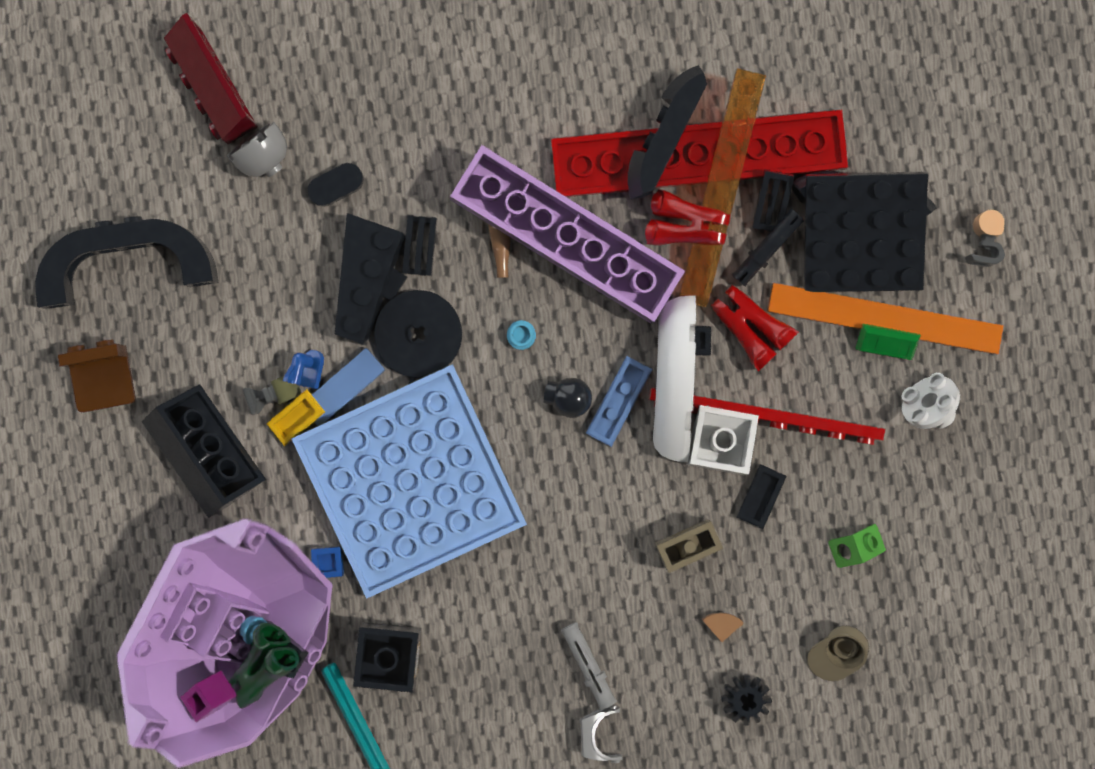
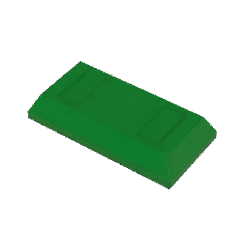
M862 324L855 349L913 360L921 334Z

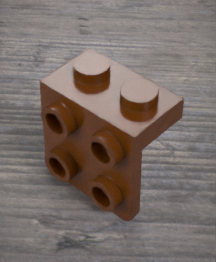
M104 340L96 342L95 348L86 349L85 345L67 348V353L58 355L60 367H68L70 369L76 407L79 412L85 413L135 402L136 396L126 345L115 344L114 340Z

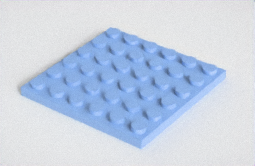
M453 364L292 438L366 599L527 525Z

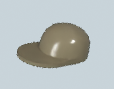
M847 625L836 627L825 639L810 649L807 657L808 666L816 676L824 680H842L859 670L866 663L869 654V643L865 635L855 627Z

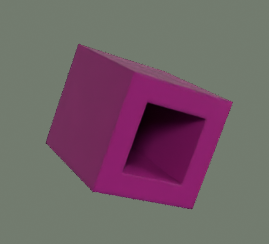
M219 671L196 683L180 698L197 723L223 708L237 694L222 671Z

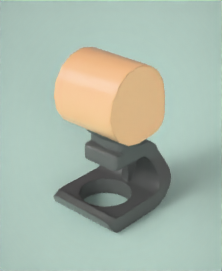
M987 210L974 219L973 230L975 234L982 238L978 247L989 250L991 257L970 254L965 257L968 264L990 267L1000 263L1005 257L1002 245L994 242V239L1004 231V218L996 210Z

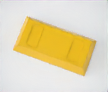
M306 389L266 424L283 446H286L292 441V438L303 432L322 416L325 411L308 389Z

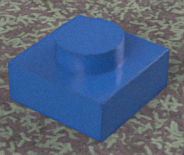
M342 546L311 549L312 563L326 578L344 576Z

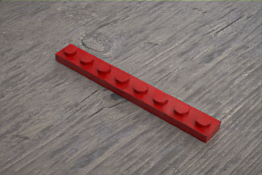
M650 388L648 400L656 401V389ZM693 396L692 414H697L699 406L703 405L758 415V421L759 419L770 421L769 427L787 430L788 425L799 426L798 432L816 435L817 430L828 431L827 437L845 440L846 435L857 436L856 442L874 445L875 440L884 441V428Z

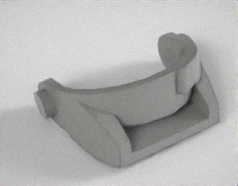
M616 704L603 710H595L579 719L581 724V755L583 757L600 761L611 760V763H620V760H622L621 754H602L596 747L595 730L598 723L605 716L620 712V707Z

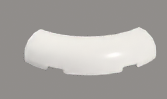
M680 296L668 301L658 316V357L653 443L655 449L662 456L678 462L689 461L696 344L694 342V325L696 324V296Z

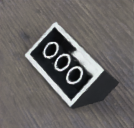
M200 384L155 407L142 421L149 434L208 518L225 509L266 480Z

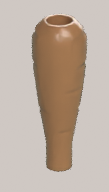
M488 224L496 261L497 278H508L511 238Z

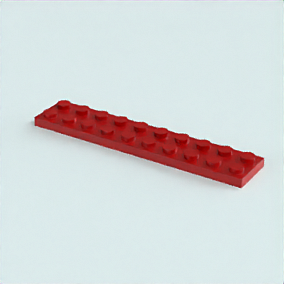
M842 110L687 125L655 189L763 178L765 169L794 175L818 171L846 170L848 168ZM658 128L551 139L556 191L567 198L629 191L628 169L634 150L646 153L647 150L642 147L650 131L656 134Z

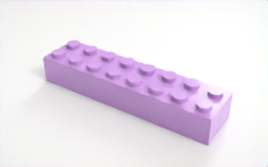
M483 145L480 146L450 196L452 202L649 323L655 322L685 272L680 267Z

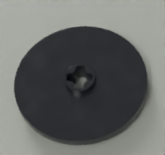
M424 290L407 291L392 298L381 310L375 324V344L381 358L394 371L409 377L423 378L448 367L453 362L461 346L462 326L457 312L443 297ZM423 326L425 328L423 332L426 336L423 341L417 339L414 342L412 340L414 335L411 332L412 328L419 329Z

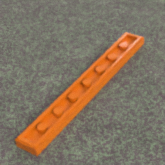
M772 283L767 309L769 313L860 330L862 324L917 333L921 334L920 341L995 355L999 354L1004 325L826 292L805 291L804 288Z

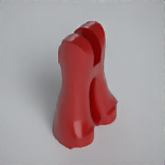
M658 189L651 200L652 214L658 217L691 221L692 224L680 225L651 219L645 228V238L648 245L662 246L672 243H693L717 246L725 244L727 234L719 233L712 229L709 231L708 229L710 223L712 225L729 226L730 214L718 209L690 203L662 189Z
M731 285L724 293L739 309L733 313L730 310L731 308L719 298L711 307L722 323L737 338L753 367L759 372L777 353L758 337L748 326L746 320H749L758 328L778 351L785 347L799 332L792 326L768 314L743 291Z

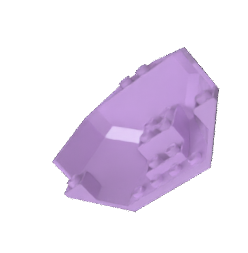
M243 519L173 545L117 653L128 741L132 747L155 749L177 768L249 746L300 695L327 643L332 584L295 543L266 524ZM250 616L262 617L264 620L273 622L309 652L294 678L281 677L263 692L258 701L246 708H240L234 698L220 710L196 723L180 698L196 683L219 671H222L228 681L245 661L252 648L251 644L245 643L244 637L240 635V627L243 621Z

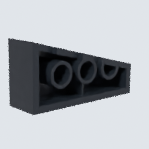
M347 213L335 335L367 346L384 299V293L406 237L403 232Z

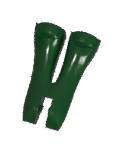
M260 623L253 632V645L248 656L228 681L237 694L235 701L240 708H246L258 701L271 684L290 673L299 664V656L296 650L285 647L291 641L288 634L274 624Z

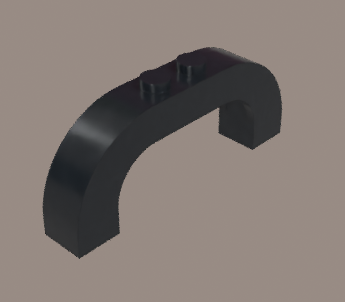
M141 216L124 218V223L113 224V221L96 222L93 228L77 230L62 237L46 252L39 265L35 280L37 307L52 309L75 305L73 293L74 273L85 259L94 255L152 246L168 247L175 253L180 262L183 285L187 287L219 283L216 264L210 250L198 236L173 222L160 219L142 220Z

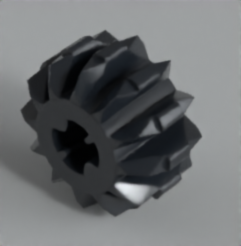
M744 674L743 683H740L736 676L732 677L736 686L733 688L729 684H725L724 689L730 695L721 696L722 702L729 703L723 708L726 714L733 713L731 719L735 723L741 717L744 725H749L750 717H753L755 722L759 723L761 720L758 713L761 712L765 715L769 713V710L763 704L772 703L771 697L765 696L770 690L767 685L760 686L761 679L759 677H755L751 682L749 674ZM747 693H750L753 701L749 705L745 702V706H743L740 698L744 694L748 697Z

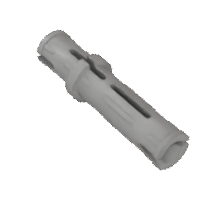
M572 623L561 629L560 631L563 633L586 679L584 684L586 687H590L600 710L615 704L617 700L614 698L605 680L607 675L605 671L600 670L578 623Z

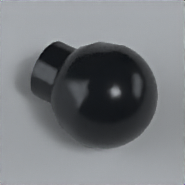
M566 378L559 383L548 381L543 403L553 405L559 414L567 418H576L585 414L590 408L592 393L589 386L578 378Z

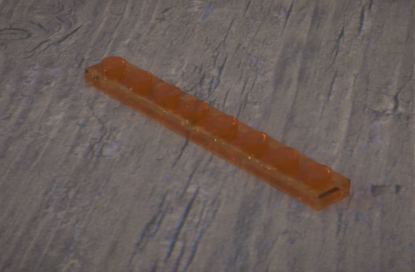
M738 68L735 70L701 206L718 209L731 216L766 75ZM710 223L708 230L711 231L712 229L726 234L728 226L712 225ZM691 244L678 297L696 296V305L708 306L723 245Z

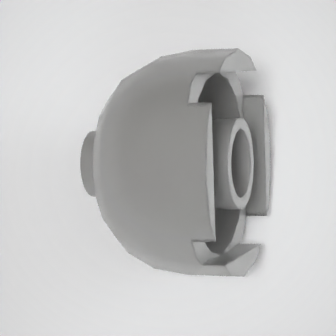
M272 122L246 138L248 140L241 145L242 148H239L237 145L227 155L231 163L241 173L252 177H259L266 173L268 177H271L283 168L280 162L286 156L287 143L282 131L275 122Z

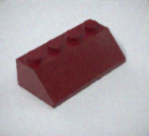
M185 13L164 37L168 45L165 52L174 65L178 63L183 73L179 74L186 88L188 90L193 88L197 98L194 99V102L202 115L207 113L212 123L208 126L217 140L222 138L223 141L230 144L258 126L201 27L188 13Z

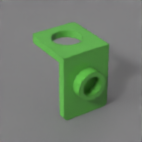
M876 524L870 525L852 535L831 539L828 542L838 568L864 563L886 550ZM840 544H845L850 549V559H845L841 556L839 552Z

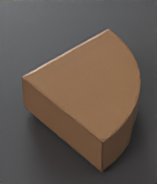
M723 612L711 613L702 618L704 623L721 642L744 624L735 615Z

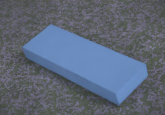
M368 348L360 352L312 394L325 411L322 416L314 421L317 426L326 423L386 371Z
M626 356L586 434L612 447L652 369Z

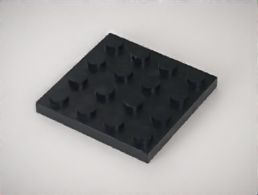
M928 173L806 174L805 291H922L924 287Z

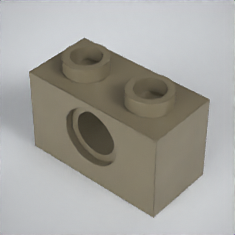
M708 519L655 542L659 555L669 573L724 549L712 522Z

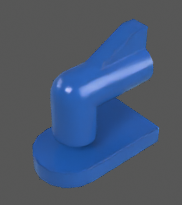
M310 350L306 354H294L291 366L284 375L283 381L318 389L324 364L323 354L318 350Z

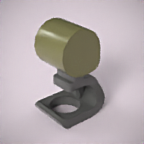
M283 376L271 381L270 387L264 388L262 391L248 387L242 390L251 415H256L261 412L265 405L276 401L278 405H282L296 399L302 393L299 385L284 382Z

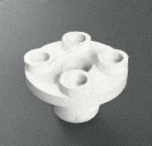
M934 373L903 391V415L916 428L928 429L934 427L936 430L945 428L955 419V411L960 402L959 389L951 379L944 377L942 373Z

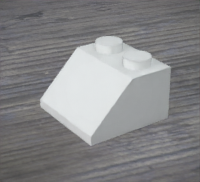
M700 405L691 434L689 461L686 462V465L738 475H748L759 416Z

